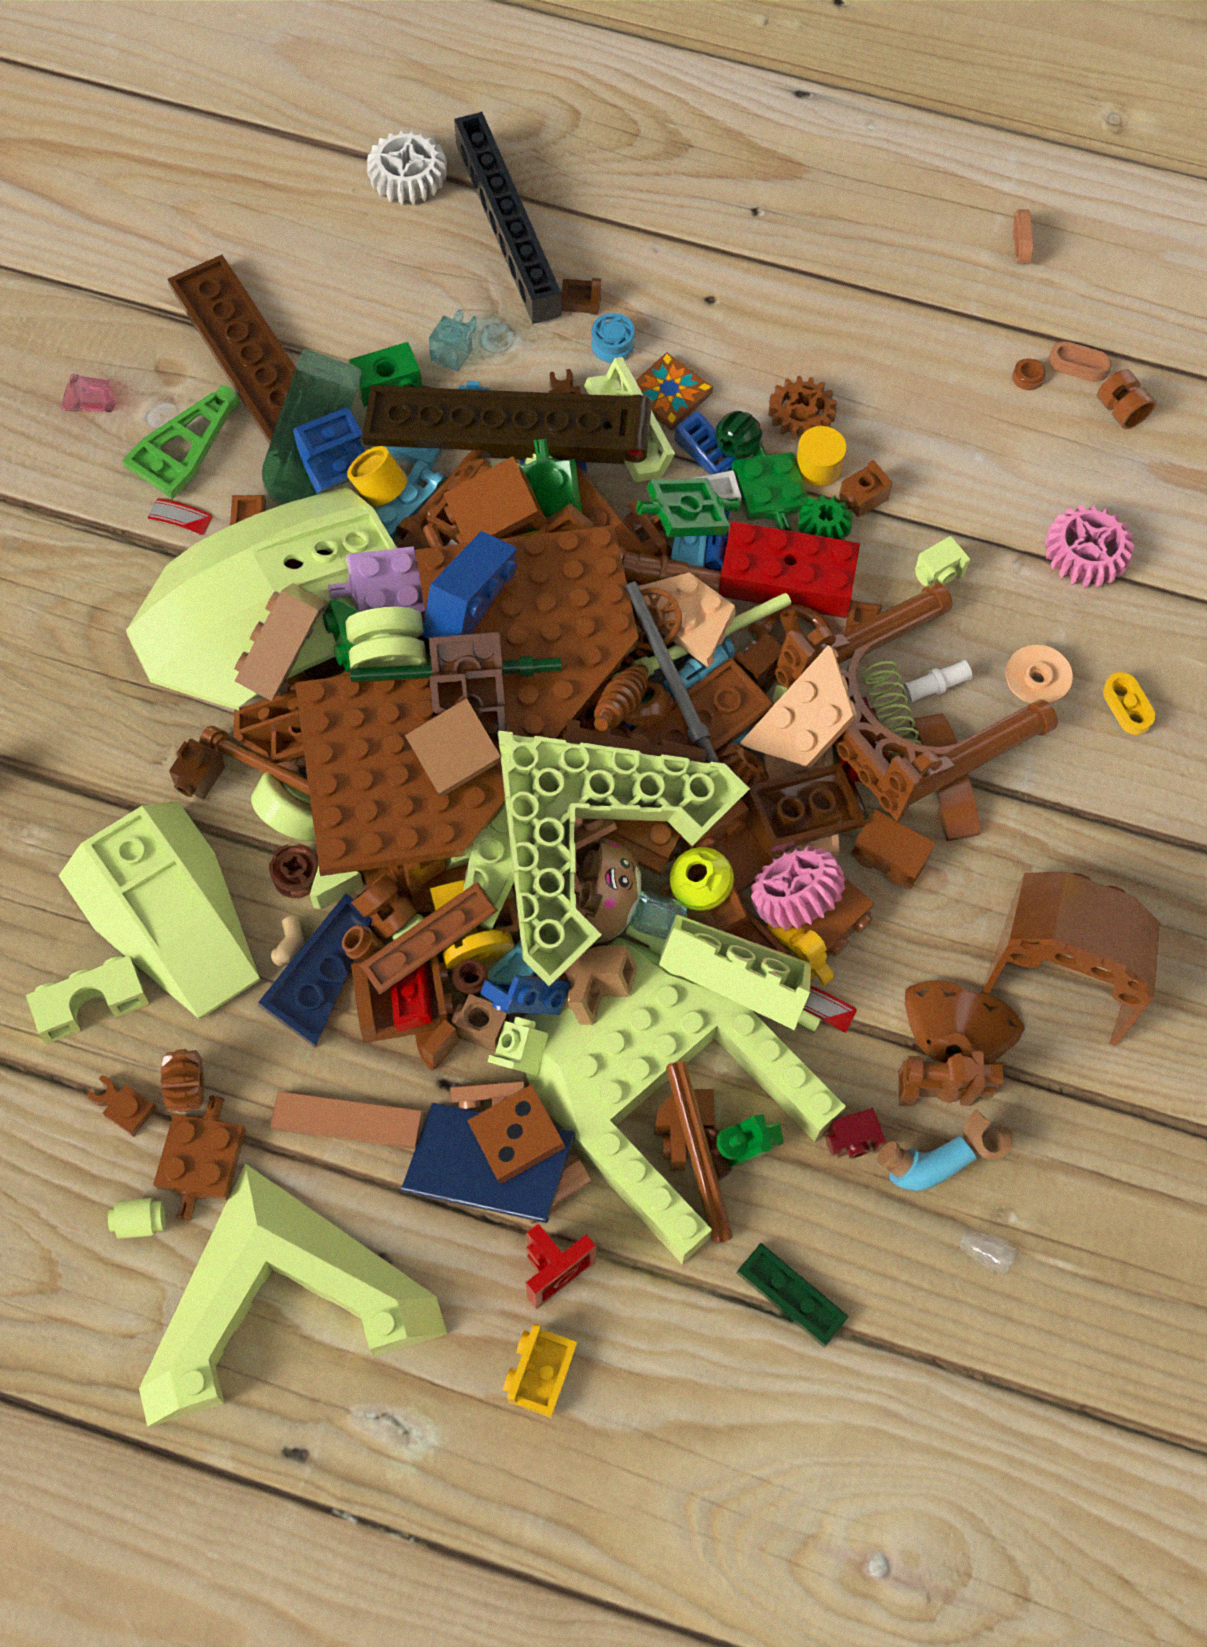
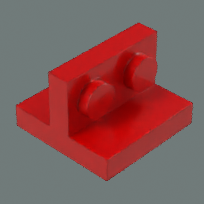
M539 1223L526 1232L528 1246L525 1248L529 1253L526 1256L538 1272L526 1282L527 1298L536 1309L596 1262V1245L587 1234L562 1253Z

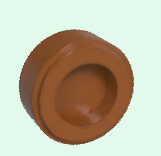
M1022 359L1014 368L1013 381L1021 389L1035 390L1041 386L1044 380L1045 368L1035 359Z

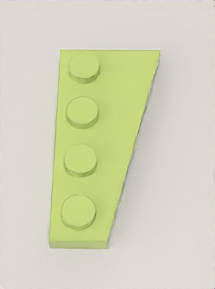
M506 803L503 805V810L487 829L484 828L473 842L463 891L478 881L499 910L479 924L488 930L493 928L514 883Z

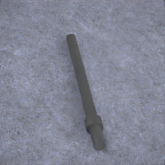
M631 582L624 588L630 596L631 604L688 725L689 730L687 734L692 745L706 749L705 763H719L709 740L711 734L707 725L700 721L637 582Z

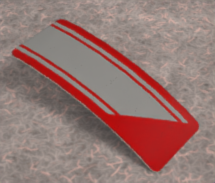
M158 498L148 515V519L165 522L199 535H204L212 515L182 503Z
M810 985V994L803 1010L844 1033L847 1032L857 1009L839 998Z

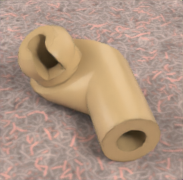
M289 916L282 920L286 937L271 952V959L277 966L289 964L305 944L298 916Z

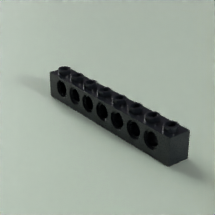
M483 112L454 119L457 148L532 324L560 317V288Z

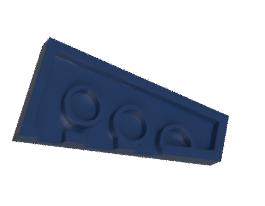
M345 893L258 1002L260 1008L314 1048H316L348 976L351 964L354 962V959L349 958L342 948L343 937L351 927H369L372 922L371 917H363L351 903L354 899L347 893Z

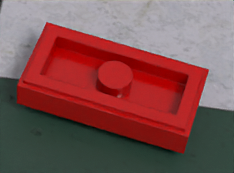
M424 963L390 987L394 1027L398 1032L433 1022L427 965Z

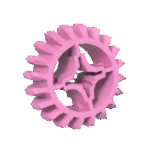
M1082 504L1076 510L1069 507L1064 512V515L1059 514L1055 518L1054 523L1048 529V536L1045 540V548H1047L1046 559L1052 560L1051 569H1061L1059 573L1060 578L1067 575L1071 577V585L1077 582V580L1082 581L1084 588L1089 586L1090 582H1093L1097 588L1103 584V581L1110 585L1115 577L1119 578L1123 575L1126 567L1129 566L1132 560L1134 544L1131 541L1133 533L1126 531L1128 528L1127 522L1118 523V514L1108 515L1107 507L1102 511H1097L1094 504L1089 507V510H1086ZM1067 535L1072 537L1073 545L1070 547L1066 542ZM1110 545L1113 556L1110 558L1106 553V546Z
M808 846L803 851L797 847L792 853L784 852V855L779 859L772 858L773 863L762 867L763 873L754 877L756 883L751 886L752 903L760 918L765 923L771 924L773 928L781 926L785 931L791 926L800 929L804 923L812 925L814 919L818 917L824 918V913L827 910L835 909L834 902L842 899L841 893L846 889L844 885V872L836 858L830 852H825L822 847L814 850L811 846Z

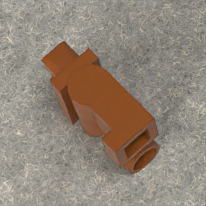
M972 1051L969 1057L962 1056L961 1053L955 1054L949 1058L947 1063L924 1062L920 1056H907L906 1061L902 1063L898 1070L899 1106H914L919 1097H938L947 1103L956 1102L960 1099V1105L971 1106L977 1097H993L995 1095L996 1087H1001L1003 1084L1002 1062L984 1061L982 1051Z

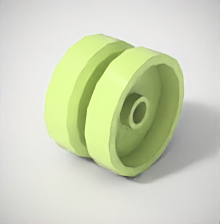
M382 607L358 612L346 620L347 639L355 645L349 651L350 668L425 665L427 663L426 646L423 641L417 639L424 632L420 611L406 607Z

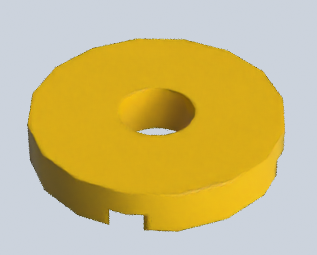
M498 930L484 931L465 937L466 939L462 940L463 946L457 949L455 944L450 945L444 951L443 958L447 969L452 971L460 962L468 959H474L487 965L499 960L512 951L514 943L511 934L507 931L505 933Z

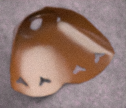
M942 980L917 983L905 990V1008L915 1041L926 1055L940 1063H947L949 1058L952 1057L946 1050L950 1045H958L962 1050V1056L969 1057L972 1051H982L984 1061L994 1062L1018 1043L1025 1030L1022 1021L1013 1009L1002 1000L989 994L970 993L958 984ZM928 989V991L925 992L922 997H920V995L914 994V992H922L923 990ZM942 990H945L947 993L953 992L956 995L945 997ZM983 1003L988 1004L990 1007L994 1006L997 1009H993L991 1012H989L988 1008L985 1005H983ZM1007 1016L1010 1017L1011 1022L1014 1023L1017 1027L1009 1026Z

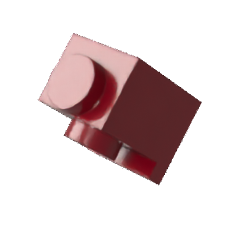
M874 1108L833 1120L828 1129L829 1134L825 1135L831 1155H837L838 1158L849 1155L850 1159L861 1157L870 1152V1147L873 1148L874 1153H878L887 1142Z

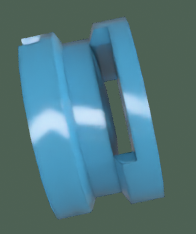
M608 313L597 318L592 326L591 340L592 351L597 358L608 363H612L614 358L623 357L624 360L627 359V356L634 349L635 330L631 320L618 313Z

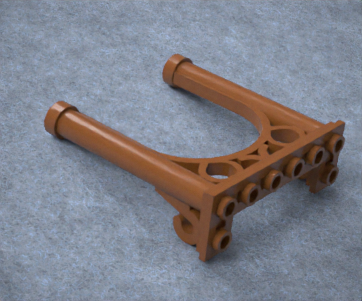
M934 582L924 587L920 594L838 635H834L827 626L816 628L805 638L800 632L795 633L793 630L787 632L774 671L778 682L783 687L789 689L828 645L837 651L838 657L836 659L838 664L851 658L847 671L840 669L841 675L845 676L848 686V697L853 701L857 718L833 745L837 748L840 757L847 761L856 771L860 781L865 786H868L876 795L882 808L890 812L897 822L903 819L909 805L1034 736H1043L1049 733L1058 724L1054 708L1047 701L1039 699L957 744L932 747L916 744L901 738L887 729L873 716L859 692L857 684L858 664L871 651L944 615L952 609L951 595L947 588L939 582ZM866 739H869L873 743H875L877 740L879 741L875 749H873V747L867 742ZM893 751L902 754L904 758L901 759L898 755L889 764L883 757L882 752Z

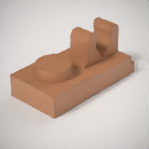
M524 1081L450 1086L451 1102H459V1108L481 1107V1100L492 1099V1106L503 1101L505 1097L508 1098L524 1089Z

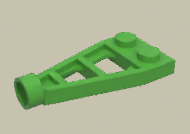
M221 385L215 393L212 392L144 437L122 460L125 468L174 499L194 478L227 417L240 404L239 397L229 387ZM202 415L210 420L211 424L203 435L198 436L187 429L186 426ZM175 437H182L192 444L186 458L179 462L161 451L162 446Z

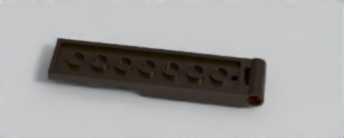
M371 385L362 439L364 445L482 450L491 451V457L496 459H509L513 456L515 459L526 460V458L533 459V454H536L533 440L547 438L549 456L557 460L575 459V462L624 464L626 460L638 463L644 461L647 457L652 402L651 399L644 395L616 396Z

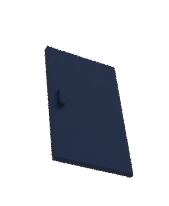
M432 1103L401 1186V1191L548 1223L575 1138L574 1131L556 1128L566 1148L505 1183L500 1184L467 1121L481 1112Z

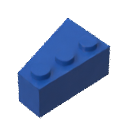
M480 531L430 584L422 637L429 640L430 636L472 633L506 581L509 582L513 578L517 570V563L514 562L517 547Z

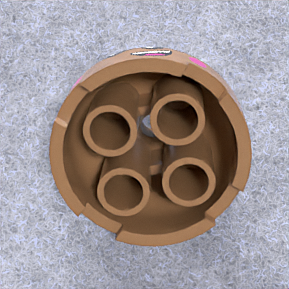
M601 837L575 850V858L580 869L576 870L580 884L574 887L576 909L602 934L594 944L612 940L623 932L633 918L641 899V872L636 858L624 845Z

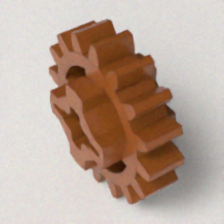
M797 376L795 383H792L788 378L785 379L784 387L776 385L775 393L770 395L768 416L773 417L772 426L781 425L780 434L783 435L789 431L793 440L796 439L798 434L802 435L812 427H830L831 422L835 421L837 400L832 399L833 391H824L825 383L823 381L818 385L813 384V377H810L807 382H803L801 376ZM822 409L823 412H822V414L818 417L817 415H819V411Z

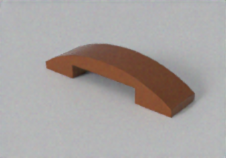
M943 713L914 718L915 726L913 729L918 731L919 736L917 740L922 745L943 747L958 743ZM967 773L935 791L939 802L937 812L947 842L978 836L981 833L975 798Z

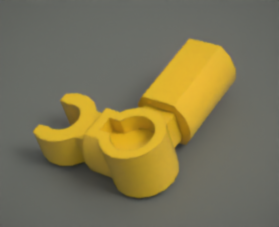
M768 924L767 930L789 952L795 953L799 959L811 963L812 980L817 976L820 984L825 986L834 978L831 968L826 963V945L816 932L809 930L805 933L803 928L797 929L794 926L785 931L781 926L773 928L771 924Z

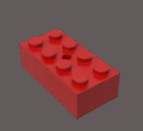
M731 521L718 594L724 598L763 604L781 594L787 593L791 604L807 606L819 614L847 618L860 543Z

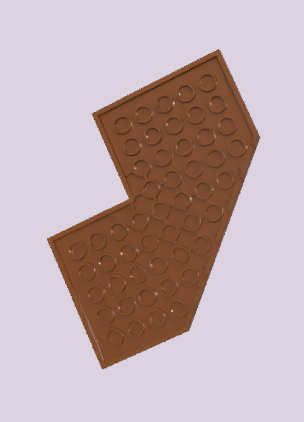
M614 525L500 539L517 547L514 560L517 563V570L511 581H506L472 633L500 631L503 660H519V656L533 655V659L561 657L562 668L560 672L534 673L532 677H520V674H504L507 732H513V735L561 739L562 733L567 728L568 719L576 720L590 704V699L598 689L604 687L617 671L621 661L627 654H631L638 645V633L630 596L624 588L627 582ZM469 543L415 550L425 613L430 584ZM350 675L295 682L320 876L465 856L484 828L487 829L503 810V805L506 802L501 762L441 797L408 742L406 734L440 715L433 712L430 678L351 682ZM488 733L500 754L498 737Z

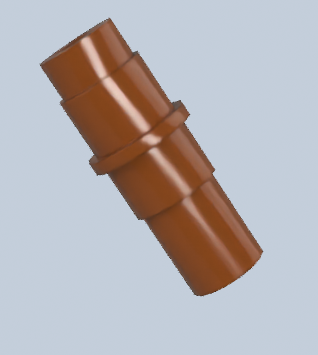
M626 551L622 558L626 581L637 582L639 586L690 572L707 586L718 592L720 571L670 559L667 554H662L660 557L642 552Z

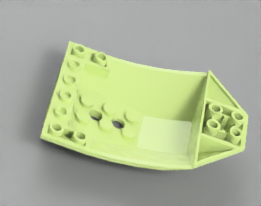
M347 486L289 502L220 530L195 543L167 564L127 628V636L151 683L239 711V706L259 694L235 682L239 672L234 668L244 651L249 654L254 644L250 637L258 622L265 623L270 613L265 608L272 594L275 591L280 593L281 590L295 583L327 602L337 599L356 609L350 596L331 599L329 596L330 592H328L329 584L348 582L347 555L396 549L397 547L374 508ZM320 550H326L328 552H331L332 554L320 555L317 552ZM289 559H295L302 562L303 565L298 569H289L284 563ZM321 611L312 628L314 631L309 640L307 639L287 679L335 657L334 645H336L333 634L327 633L323 623L325 611Z

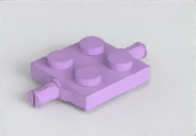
M414 546L348 554L346 557L349 571L348 582L328 585L331 599L350 596L356 610L360 612L382 607H406L420 611L421 615L425 613Z

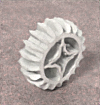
M413 129L409 134H404L401 130L399 135L396 136L389 133L387 140L379 138L378 145L372 146L371 154L368 155L367 174L373 190H377L380 197L387 196L390 203L398 199L401 206L405 201H411L414 205L417 199L425 202L427 195L435 196L437 189H442L443 181L446 180L447 159L441 145L436 144L434 137L427 139L424 132L416 135Z

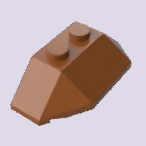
M577 464L576 471L582 514L593 522V528L614 525L619 548L622 546L626 551L654 555L582 466Z
M350 671L333 677L348 676L350 675ZM296 689L277 695L272 701L265 699L241 707L239 711L234 710L233 737L256 754L276 764L303 756L304 748Z

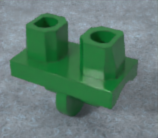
M764 1114L754 1115L734 1126L726 1127L718 1133L716 1138L718 1150L724 1157L729 1159L730 1167H738L771 1152V1147H778L784 1142L780 1123H766Z

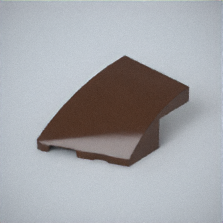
M500 631L430 636L432 674L429 677L433 712L441 714L467 698L488 733L498 737L499 730L507 732Z

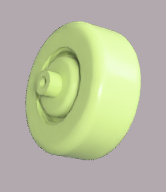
M293 771V772H295V773H297V774H299V775H301V776L307 778L306 775L301 774V773L296 772V771ZM265 772L251 796V803L257 815L267 825L288 837L303 841H314L315 834L310 795L277 780L271 774Z

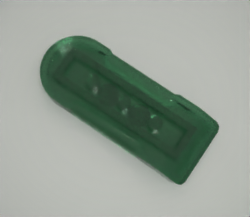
M304 349L301 352L262 466L264 489L278 504L283 505L317 495L302 462L293 429L346 407H349L351 410L362 377V369L358 366L311 349Z

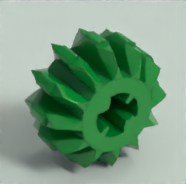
M821 494L818 497V501L810 497L806 506H802L799 511V532L844 540L851 533L852 512L847 511L848 506L846 502L837 503L836 495L831 499H826Z

